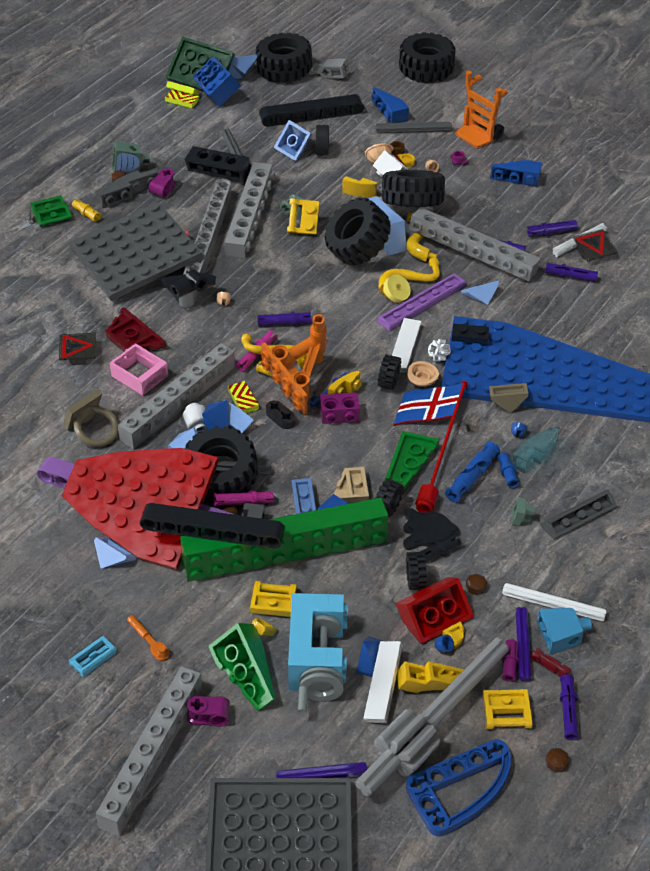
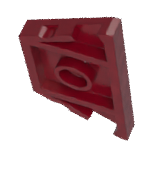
M125 307L121 308L119 317H115L112 324L105 331L106 337L124 352L135 343L147 351L167 347L166 341Z

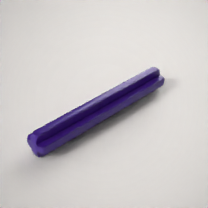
M518 607L516 609L519 680L528 682L531 680L528 610L525 607Z
M366 762L279 770L276 772V778L357 777L367 770Z

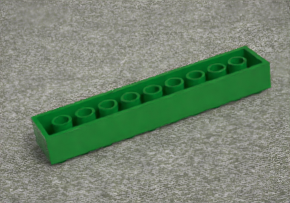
M376 498L269 519L279 521L285 525L281 546L276 549L188 536L180 537L183 566L187 582L387 542L388 514L382 498Z

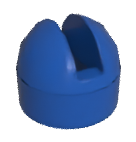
M513 422L511 432L513 436H516V433H518L519 438L523 437L528 426L523 423Z
M449 635L439 636L434 643L437 651L441 653L450 652L454 647L453 639Z

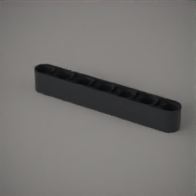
M352 94L265 106L259 110V116L264 126L271 127L285 125L288 120L299 123L356 115L363 112L364 104L359 95Z
M156 503L145 505L139 523L143 529L153 532L271 549L281 546L285 531V525L276 520Z

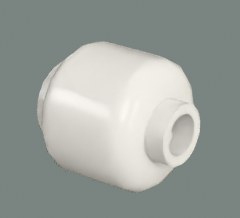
M192 403L185 408L183 418L188 429L194 428L197 432H202V430L206 429L202 416L206 409L205 406L199 403Z

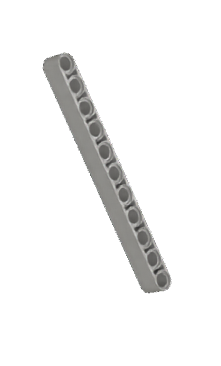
M220 179L216 182L194 243L202 252L203 258L186 265L184 274L191 270H196L203 274L206 272L231 199V182L227 179ZM194 290L180 297V306L185 308L193 306L199 291Z

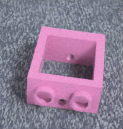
M136 343L110 362L111 376L142 396L169 376L167 362ZM136 361L149 368L139 378L126 371Z

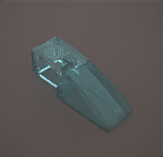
M555 426L544 430L523 443L513 454L512 464L515 465L516 470L526 473L533 462L541 465L558 441L560 427Z

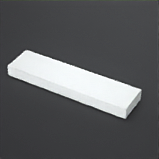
M403 319L392 356L401 357V373L407 372L421 327V321Z
M380 641L363 718L365 722L387 723L403 647L401 641Z

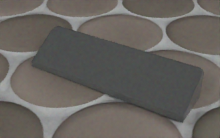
M607 489L540 525L554 540L616 508L617 505Z

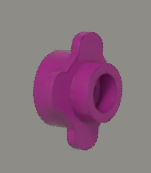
M463 151L453 152L450 155L452 164H466L465 153Z

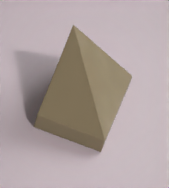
M527 383L489 386L491 400L510 414L528 397Z

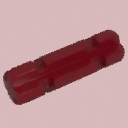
M535 648L532 652L531 659L537 663L541 662L540 665L554 674L557 672L559 677L570 675L571 668L566 665L562 666L560 661L547 653L544 655V651Z

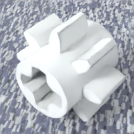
M433 340V343L429 345L428 353L429 356L433 357V361H446L447 356L450 355V345L445 344L446 340Z

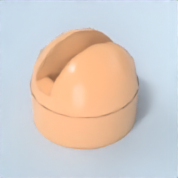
M430 159L426 162L425 168L427 171L437 172L439 164L435 160Z
M227 292L217 293V303L219 305L225 303V306L230 303L231 294Z

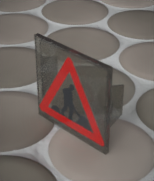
M603 229L573 237L578 245L579 254L582 259L586 258L587 261L618 254V251Z
M96 332L60 334L59 361L69 360L72 365H85L87 359L96 358Z

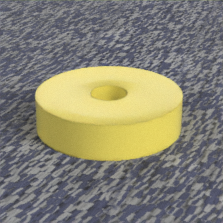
M394 274L385 280L384 292L391 301L401 303L410 296V285L403 276Z

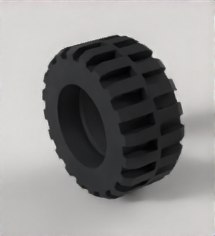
M289 32L272 34L265 37L256 46L257 70L263 78L269 81L285 83V81L299 80L301 77H305L312 68L311 44L302 35L299 36V34H291Z
M422 32V34L410 35L400 44L399 69L406 77L408 76L409 79H414L417 82L433 83L438 80L442 81L454 71L455 46L451 40L443 37L441 34Z
M396 170L386 172L382 176V200L386 204L405 207L438 206L444 201L445 177L442 173L426 170Z
M356 198L355 200H350L347 204L341 205V208L334 212L333 217H330L329 224L325 228V244L345 264L361 265L363 262H369L372 257L378 255L380 250L382 251L384 244L389 239L388 235H390L391 231L389 217L370 199Z
M214 426L213 429L208 430L206 428L202 430L201 434H195L192 437L193 440H189L186 443V448L184 449L216 457L228 456L237 461L228 471L214 473L204 501L211 502L213 499H216L213 497L214 493H247L251 489V484H255L256 475H258L256 450L253 442L249 440L246 434H241L240 430L235 428L231 430L227 426L223 428Z

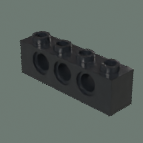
M193 146L185 157L188 171L245 182L252 167L249 157Z

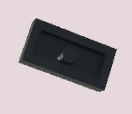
M453 324L452 341L488 344L489 327Z

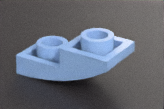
M229 402V426L232 429L240 430L242 434L254 422V419Z

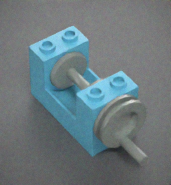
M292 593L288 684L289 691H299L298 713L300 714L307 713L308 699L320 702L331 701L340 697L344 691L343 684L346 683L347 657H342L343 648L327 647L328 638H343V629H347L348 603H344V595ZM313 637L319 638V647H312Z

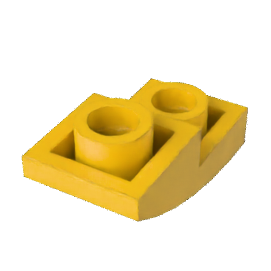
M345 176L342 180V193L359 197L377 196V182L366 178L358 181Z
M354 371L339 378L328 387V394L353 393L355 390L357 391L361 386V372Z

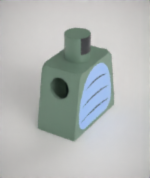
M114 141L112 156L113 173L120 170L127 174L137 170L140 171L141 163H149V154H141L139 145Z

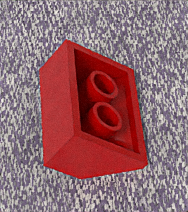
M446 577L395 603L403 623L420 644L442 634L443 630L458 622L463 623L474 617L461 581L456 577Z

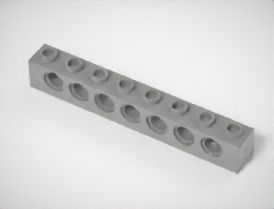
M253 162L224 242L225 256L245 258L247 251H250L251 241L254 240V230L257 231L258 220L261 219V210H264L265 200L268 199V190H271V181H274L275 171H272V164Z
M419 208L411 216L409 230L527 281L537 273L541 260L537 256L424 208Z
M219 344L119 423L120 441L134 450L235 368V351L223 344Z
M182 666L178 670L97 810L98 828L117 836L121 835L187 717L188 700L193 696H199L202 690L201 673Z

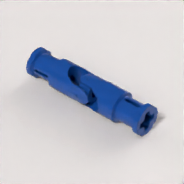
M491 441L485 444L484 449L478 452L466 468L457 476L454 484L446 489L445 495L449 500L455 503L461 500L463 493L469 491L477 479L490 466L492 459L499 455V446Z

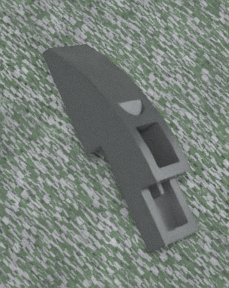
M153 169L144 173H140L137 170L109 184L100 193L102 208L132 199V194L149 189L150 182L158 175L157 170Z

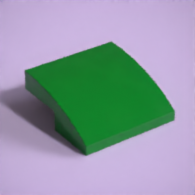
M62 195L30 203V208L40 227L72 219V215Z

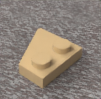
M364 467L345 468L341 479L336 485L334 494L347 503L369 500Z

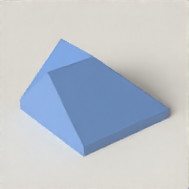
M257 55L234 57L228 72L235 79L244 78L254 66Z
M288 120L274 148L297 162L312 133Z

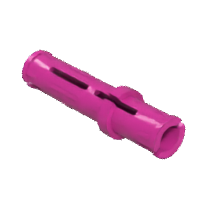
M269 330L262 339H258L255 342V345L261 346L264 342L267 345H271L277 339V335L275 334L270 338L274 331ZM248 352L236 363L237 369L243 364L239 370L244 372L261 354Z
M250 490L248 493H214L213 497L216 499H213L214 506L244 505V503L272 504L273 500L270 499H274L272 491L256 492L255 490Z

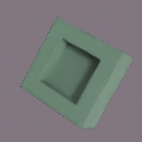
M518 497L512 509V525L520 526L521 522L530 523L531 515L535 513V507L526 504L525 498Z

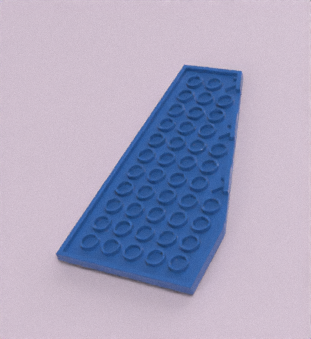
M454 316L453 324L489 327L488 344L452 341L451 331L449 342L451 352L446 358L441 387L461 384L462 381H467L468 386L465 387L462 398L493 402L490 398L489 386L527 383L528 397L520 404L521 406L650 423L649 373L510 323Z

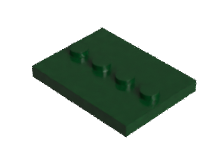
M182 36L166 78L204 91L193 78L196 72L201 70L207 61L213 57L229 71L235 54L231 51Z

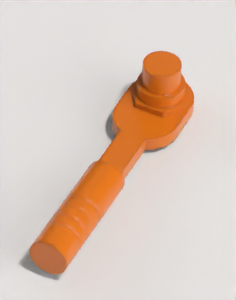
M134 615L129 616L127 621L151 646V654L158 661L167 660L170 656L169 649L162 642H156Z

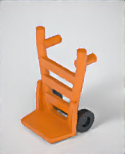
M468 70L465 75L468 105L465 106L464 125L455 132V135L478 149L493 142V139H499L503 135L504 126L501 124L495 125L501 99L508 92L506 89L496 88V93L493 95L495 101L494 103L473 91L472 85L481 81L482 76L478 74L472 78V71ZM474 100H476V101H478L479 103L483 104L484 106L490 108V109L492 110V112H490V111H488L487 109H485V108L481 107L480 105L476 104V103L474 102ZM481 114H482L483 116L487 117V118L489 119V121H487L486 119L482 118V117H481Z

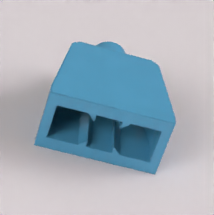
M573 608L539 609L537 624L550 655L579 645L582 642L583 631L592 629L590 618L578 619Z

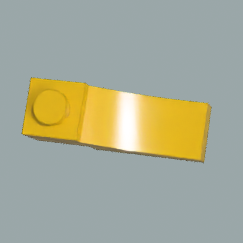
M430 661L425 666L404 662L397 671L399 690L417 694L420 691L445 690L464 669Z

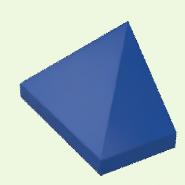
M228 400L210 403L205 409L202 416L208 430L213 429L214 426H219V428L229 427Z
M368 637L363 641L356 673L373 677L380 641L384 640Z

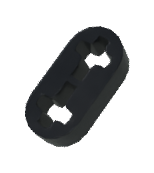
M273 400L266 404V415L279 427L290 429L295 425V414L281 402Z

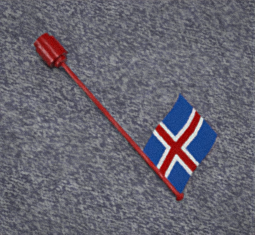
M467 381L446 387L408 391L404 393L393 424L394 426L452 417L431 482L420 487L415 502L416 509L419 512H431L435 508L439 490L434 486V482L465 387L468 386Z

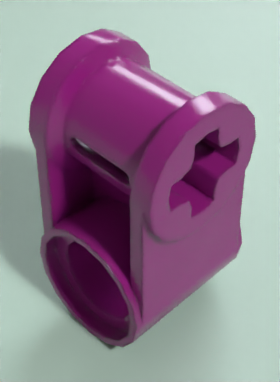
M170 168L161 170L150 182L149 193L166 198L176 186V182L173 179L174 171Z
M193 696L188 700L187 720L192 725L221 727L229 723L230 701L228 698L221 696Z

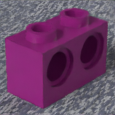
M358 393L320 395L322 424L359 422L360 406Z

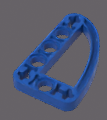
M495 739L408 777L406 792L432 835L440 837L460 828L482 813L497 798L509 776L511 765L509 748L504 741ZM493 749H496L497 751L501 750V754H498V752H493ZM473 756H480L483 762L475 764L471 761V758ZM501 763L499 774L488 790L468 807L448 817L434 792ZM458 764L464 770L456 773L451 770V766ZM434 773H439L443 776V780L437 782L432 780L430 776ZM415 783L417 786L421 785L420 789H417V787H412V784ZM426 800L431 801L434 807L424 809L421 803ZM435 814H436V819H437L438 823H443V827H440L439 825H435V826H434V824H435L434 815H435Z

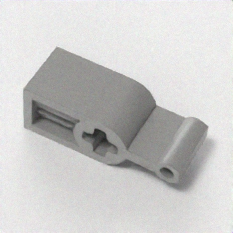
M327 59L323 64L315 62L308 74H320L323 78H345L349 72L347 59Z

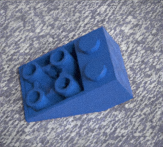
M215 57L208 60L206 65L193 76L194 80L219 107L241 87L237 80Z

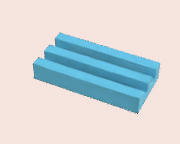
M102 636L69 660V664L72 667L74 666L75 670L80 672L82 677H85L115 655L117 648ZM89 655V657H88L87 659H85L84 661H82V662L79 664V662H80L81 660H83L84 658H86V657Z

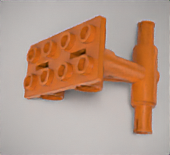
M321 314L313 316L310 337L290 349L283 345H276L270 349L265 342L261 344L262 367L265 371L271 373L273 381L282 387L284 395L287 398L290 397L295 409L301 411L303 415L307 414L310 377L315 363L323 361V354L326 351V343L328 342L326 337L327 328L324 325L325 318ZM307 354L303 369L299 372L293 363L298 358Z

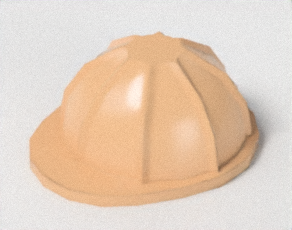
M386 143L373 145L365 151V156L369 161L375 163L384 150L391 153L393 146Z
M417 361L409 366L407 375L412 383L425 388L435 383L439 372L431 363Z

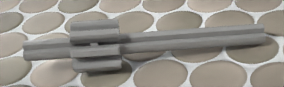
M495 638L422 714L419 713L415 716L412 710H404L374 740V747L380 751L377 754L379 758L355 781L356 787L362 791L363 795L369 797L397 769L401 776L408 777L433 753L440 744L439 738L434 736L437 732L435 727L509 651L508 646L503 644L502 639Z

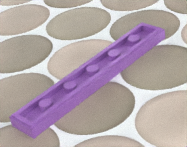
M453 273L379 316L377 322L390 331L401 325L404 318L411 319L464 288L466 281Z

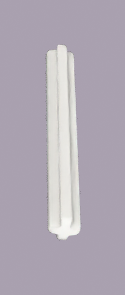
M505 583L503 587V595L550 608H573L577 615L599 621H604L606 616V610L603 608Z

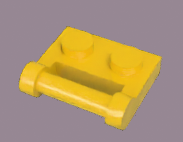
M290 199L291 209L287 233L317 235L320 202ZM297 206H302L300 228L295 227Z
M255 580L250 613L291 617L292 593H297V584L287 586L266 584Z
M528 689L483 690L486 729L524 726L525 729L532 728ZM523 713V717L493 718V714Z

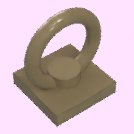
M98 389L69 406L63 422V427L67 431L74 427L75 434L79 440L91 447L108 446L116 440L119 434V421L110 410L99 406L102 393ZM95 414H101L111 422L112 431L105 439L95 440L84 434L81 424L88 422Z

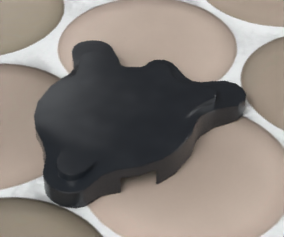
M413 508L405 510L404 515L408 522L404 525L403 531L411 534L403 541V547L406 550H412L418 546L430 547L437 540L441 541L454 533L459 534L458 526L453 524L443 514L438 512H418Z

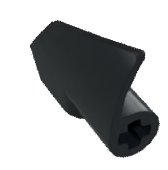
M191 270L184 275L161 277V282L178 299L194 290L200 292L215 285L216 276Z

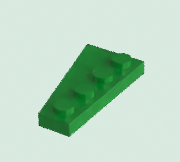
M402 431L385 479L389 478L403 484V491H405L438 447L440 439Z

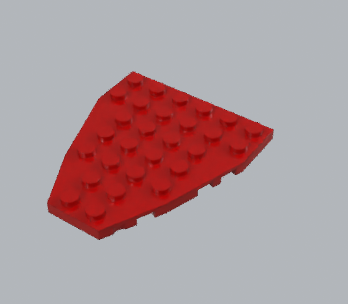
M184 448L121 451L79 459L74 464L62 497L92 527L128 550L139 560L178 570L182 560L181 535L143 529L139 523L145 505L156 503L201 510L219 459L216 456Z

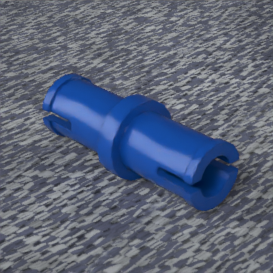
M503 452L497 457L501 466L500 471L506 479L507 486L515 488L520 483L516 476V467L512 464L509 454Z

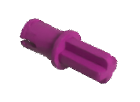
M515 639L506 640L505 642L509 651L502 657V680L506 682H513L516 679V665L519 663V658L517 657L518 642Z

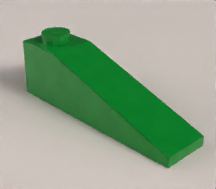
M237 623L208 646L216 665L229 675L232 683L238 685L242 690V694L257 711H261L276 699L263 643L254 624Z

